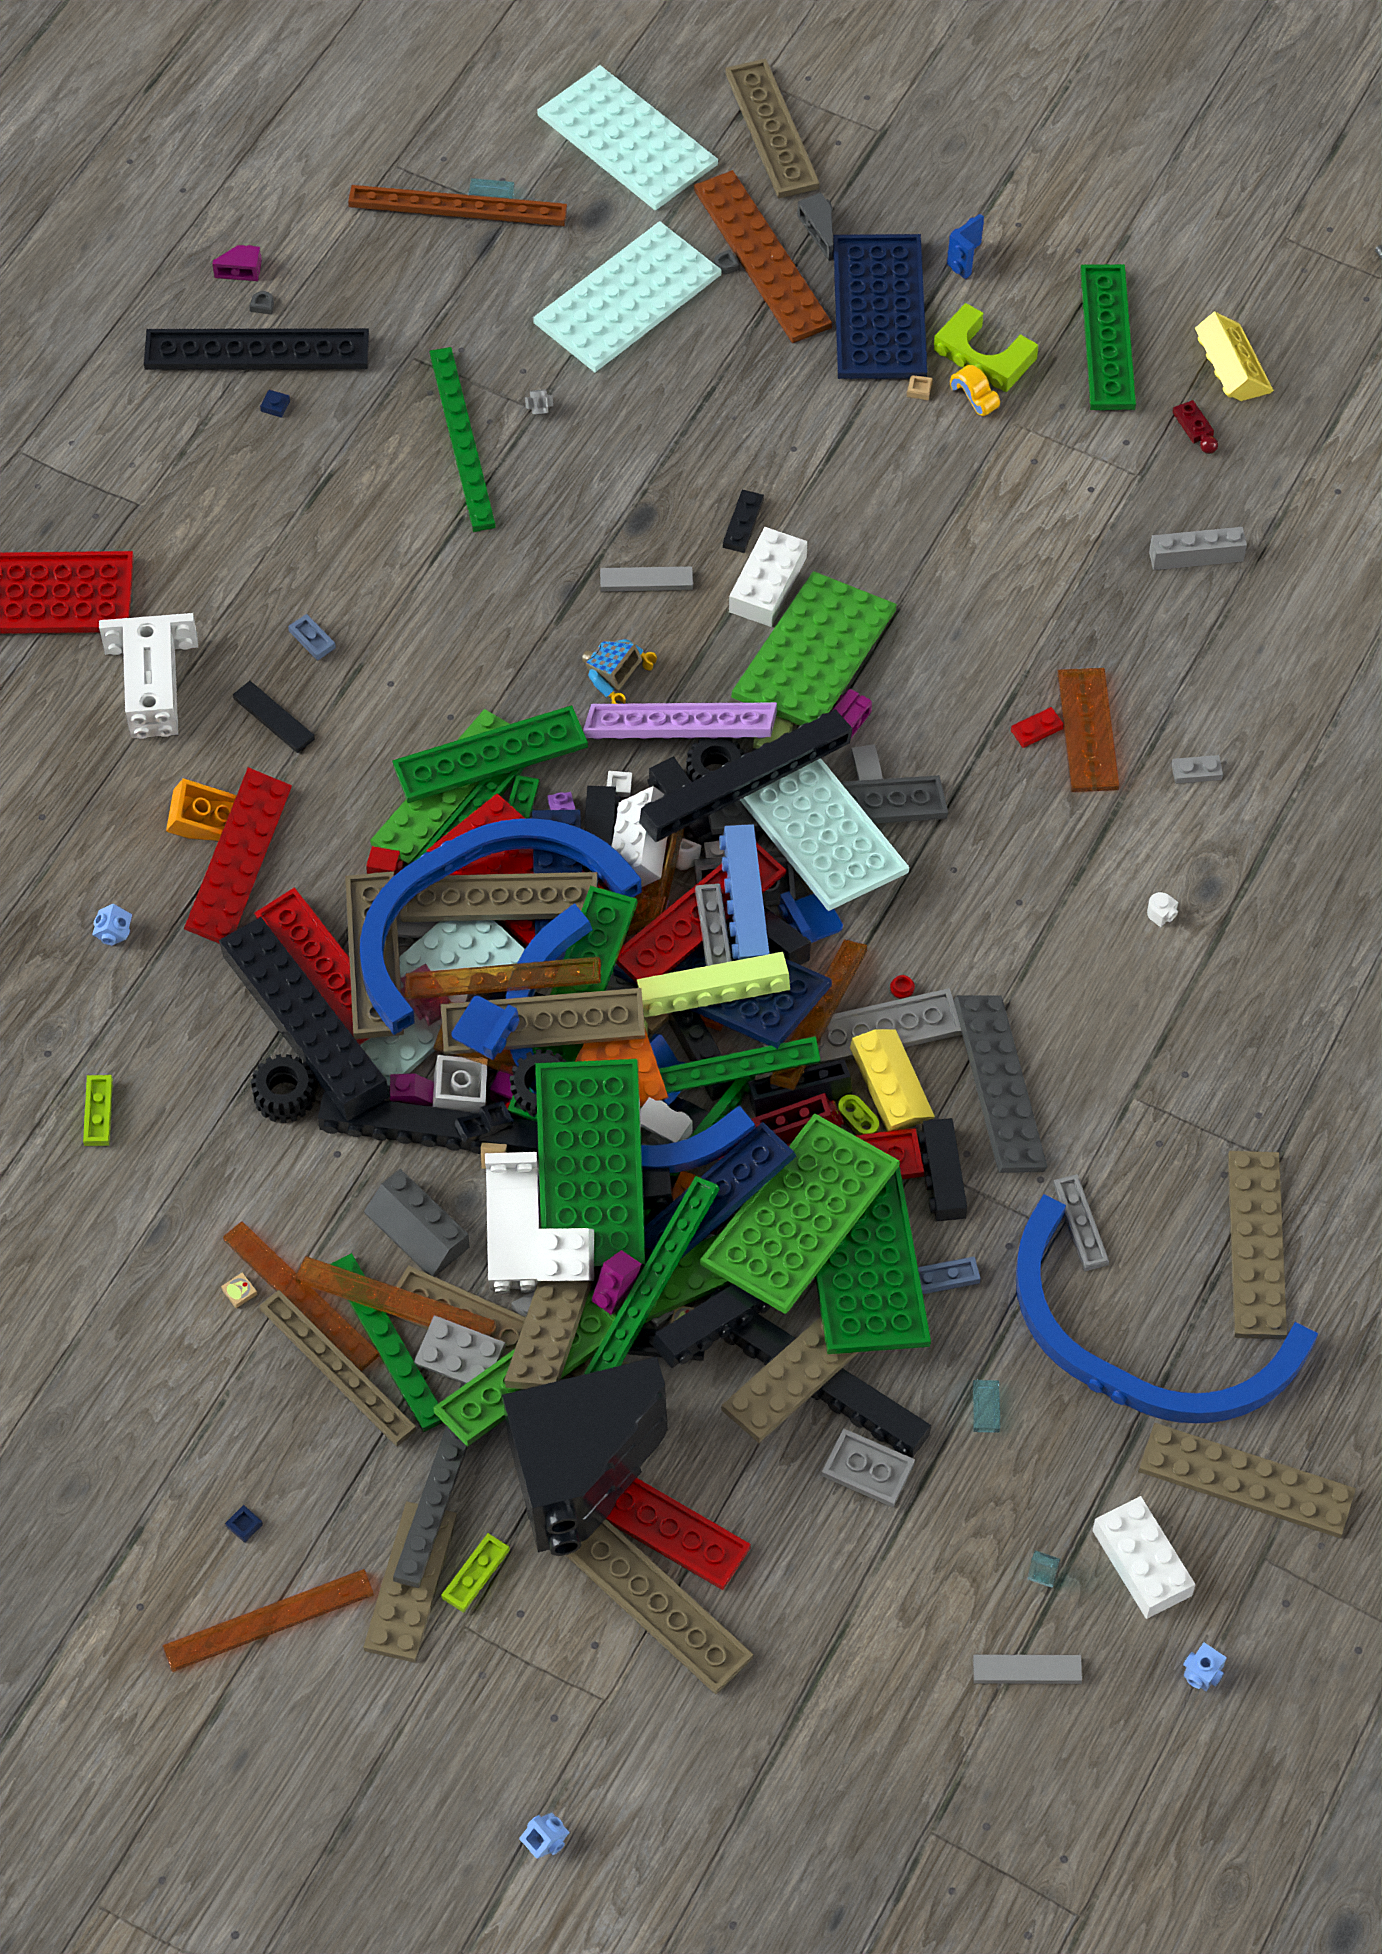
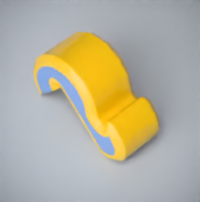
M967 365L951 376L950 386L952 391L962 387L976 413L980 416L985 417L1000 406V398L997 392L991 391L986 375L978 367Z

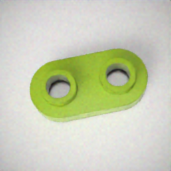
M849 1094L840 1099L838 1110H840L843 1120L857 1135L878 1132L879 1120L877 1116L858 1096ZM848 1108H852V1109H854L855 1111H853V1112H848L847 1109H848ZM865 1125H867V1126L870 1127V1129H867V1130H866V1129H863L862 1127L865 1126Z

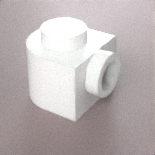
M682 837L673 843L671 863L679 870H687L693 867V860L700 859L701 845Z
M1155 893L1149 899L1147 915L1150 920L1159 927H1162L1167 921L1171 922L1178 914V902L1166 893Z

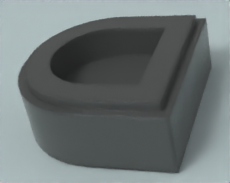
M730 249L715 256L714 264L721 269V274H729L740 270V264Z
M267 291L255 293L250 302V312L272 315L274 307L273 296Z

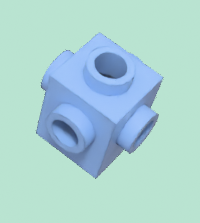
M115 904L100 909L94 920L93 936L100 939L102 943L111 946L126 940L130 933L129 926L132 914Z
M1203 1643L1196 1654L1191 1652L1183 1664L1186 1667L1184 1677L1187 1678V1682L1194 1688H1201L1207 1691L1211 1684L1216 1686L1224 1674L1221 1670L1227 1657L1206 1643Z
M549 1813L542 1817L540 1815L534 1817L528 1823V1828L519 1839L538 1859L550 1853L552 1855L558 1853L564 1847L565 1843L563 1841L570 1832L564 1827L558 1817L553 1813Z

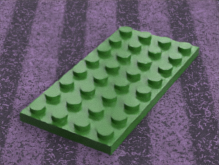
M813 571L732 690L731 698L744 703L777 702L776 716L800 726L818 719L824 713H829L896 611L897 604Z
M817 1114L811 1117L789 1145L797 1157L742 1205L700 1259V1265L784 1314H787L899 1167L898 1159Z

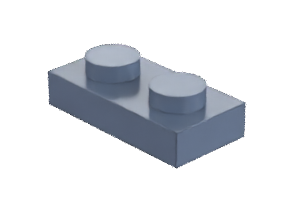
M307 614L288 626L289 632L317 661L336 649L335 642Z

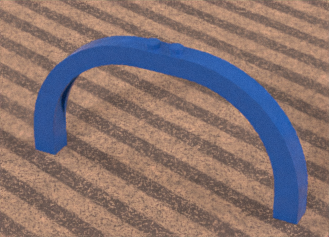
M512 819L472 829L452 840L445 841L440 847L431 852L424 853L419 859L404 867L389 880L374 899L367 912L360 938L362 975L368 997L374 1009L393 1035L415 1024L414 1010L398 991L386 970L384 947L387 934L400 910L414 896L479 858L514 849H536L554 852L581 863L592 872H598V877L610 891L632 898L642 893L641 878L629 863L608 843L581 828L566 823L544 819Z
M575 903L549 922L531 940L514 968L509 981L506 999L534 997L537 986L550 965L567 948L593 930L589 920ZM532 1048L510 1049L517 1067L519 1066L517 1061L520 1058L523 1060L527 1058L526 1053L531 1052L534 1055ZM536 1078L530 1084V1090L534 1094H536ZM739 1105L717 1123L691 1138L663 1145H641L642 1170L669 1167L670 1173H677L709 1164L726 1155L750 1134L756 1126Z
M1043 1194L1025 1226L1020 1241L1015 1281L1017 1298L1025 1323L1035 1341L1069 1375L1088 1385L1092 1391L1108 1395L1117 1404H1125L1137 1411L1159 1419L1195 1424L1225 1421L1248 1414L1273 1400L1297 1376L1313 1349L1318 1333L1297 1322L1292 1326L1275 1357L1260 1372L1236 1386L1208 1393H1183L1154 1386L1083 1349L1059 1326L1050 1312L1044 1297L1041 1283V1261L1050 1239L1064 1218L1066 1205Z

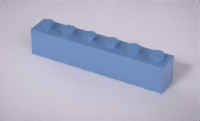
M754 824L725 826L724 834L719 836L720 850L725 852V857H722L723 872L727 871L728 877L724 879L725 893L730 894V900H727V913L732 915L733 922L729 923L730 937H735V944H732L733 959L742 960L768 955L769 946Z

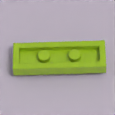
M87 1075L84 1146H110L112 1075Z
M487 1533L442 1593V1599L464 1613L510 1551L509 1546Z

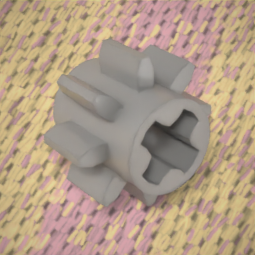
M546 389L530 391V397H525L526 408L531 409L532 414L548 413V407L553 406V396L547 395Z

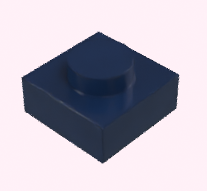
M268 390L260 406L261 412L282 418L290 402V395Z

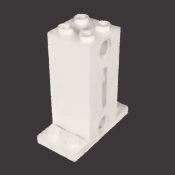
M193 613L99 620V630L105 655L124 653L125 713L131 738L144 739L154 736L168 737L178 735L175 649L187 650L198 648V637Z
M537 1152L485 1153L488 1281L490 1290H495V1293L499 1294L510 1293V1289H521L523 1293H531L535 1291L537 1284L541 1282L538 1281L540 1179Z

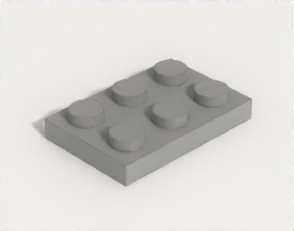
M434 1315L414 1364L466 1384L501 1359L506 1343Z
M843 1428L822 1471V1477L894 1507L915 1464V1459Z

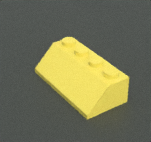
M1214 311L1195 328L1199 335L1198 341L1207 352L1206 357L1215 368L1214 373L1221 380L1224 386L1223 391L1229 398L1233 397L1244 401L1270 394L1274 391L1239 323Z
M875 1029L852 1038L850 1050L886 1131L908 1129L923 1123V1121L935 1118L896 1029Z

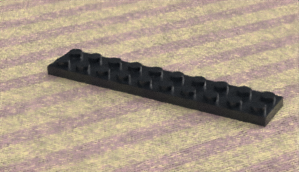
M369 328L146 329L144 369H368Z

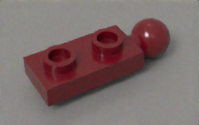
M1194 400L1173 407V415L1193 444L1200 442V448L1204 453H1214L1218 448V441L1214 437V430Z

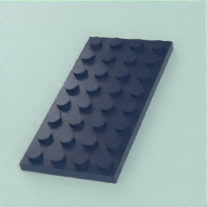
M921 234L833 235L838 379L927 377Z
M728 933L732 961H737L732 956V944H735V937H730ZM703 944L669 973L705 967L706 959ZM785 959L789 972L790 990L689 1010L768 1046L772 1045L778 1050L780 1044L784 1043L832 986V980ZM618 965L614 967V976L638 986Z

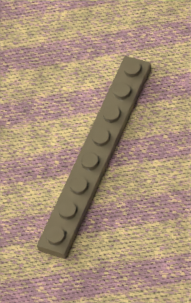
M280 1290L260 1305V1310L396 1447L416 1431V1426Z

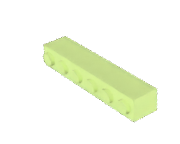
M783 952L637 979L638 988L642 990L644 1018L790 990L789 972Z

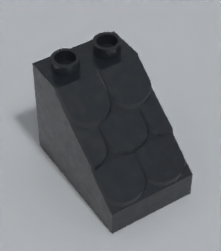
M657 1357L502 1395L508 1441L538 1553L550 1550L552 1555L563 1556L580 1549L582 1546L581 1542L587 1540L609 1516L617 1499L642 1473L640 1466L664 1439L668 1431L665 1382Z

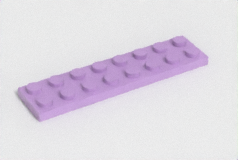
M777 702L591 704L583 732L586 738L593 739L765 738L772 735L777 715Z

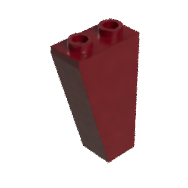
M825 1093L751 1119L756 1127L764 1122L785 1144L793 1142L814 1114L840 1128L844 1124L841 1112L837 1110L834 1100L829 1101Z

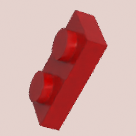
M1050 707L1012 725L1011 732L1022 748H1025L1062 730L1064 723L1053 708Z

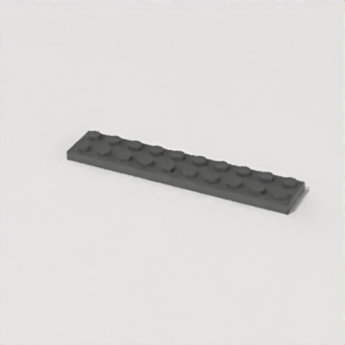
M940 775L841 782L874 824L947 819L948 809ZM740 800L708 816L712 835L724 834L725 826L754 824L755 832L764 831Z

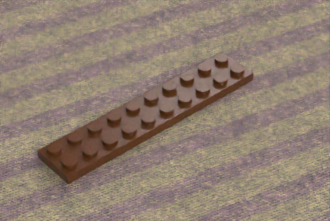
M732 170L695 184V193L790 341L795 343L831 329L832 322L734 171Z

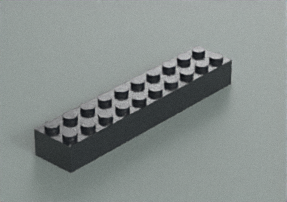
M262 917L219 940L224 959L292 1049L301 1058L302 1062L308 1064L314 1078L347 1121L390 1097L386 1078Z

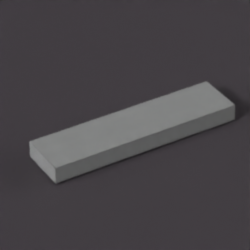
M692 566L600 568L601 592L693 590Z
M720 884L696 885L695 893L706 966L731 962Z
M1078 1174L1054 1180L1053 1186L1058 1200L1066 1205L1064 1216L1084 1272L1109 1266L1107 1253Z
M973 1655L974 1683L1081 1684V1655Z

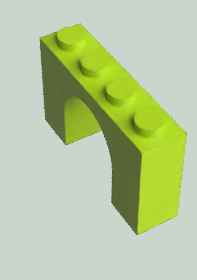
M965 303L935 335L934 351L940 356L955 362L959 367L964 368L967 365L978 367L986 375L989 383L1007 393L1035 362L1039 345L1020 334L1002 353L984 355L976 352L970 347L968 342L982 328L984 313Z

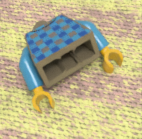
M628 639L618 641L604 640L594 652L585 651L582 660L589 671L588 676L606 698L609 696L612 699L611 704H618L615 701H621L625 704L626 698L624 694L615 693L614 690H620L642 660L643 668L648 671L652 670L653 663L655 664L657 660L655 653L647 652L645 654L642 648Z

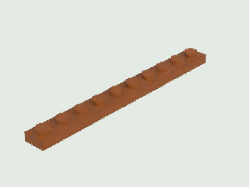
M351 185L348 200L349 207L556 226H565L567 204L361 185Z

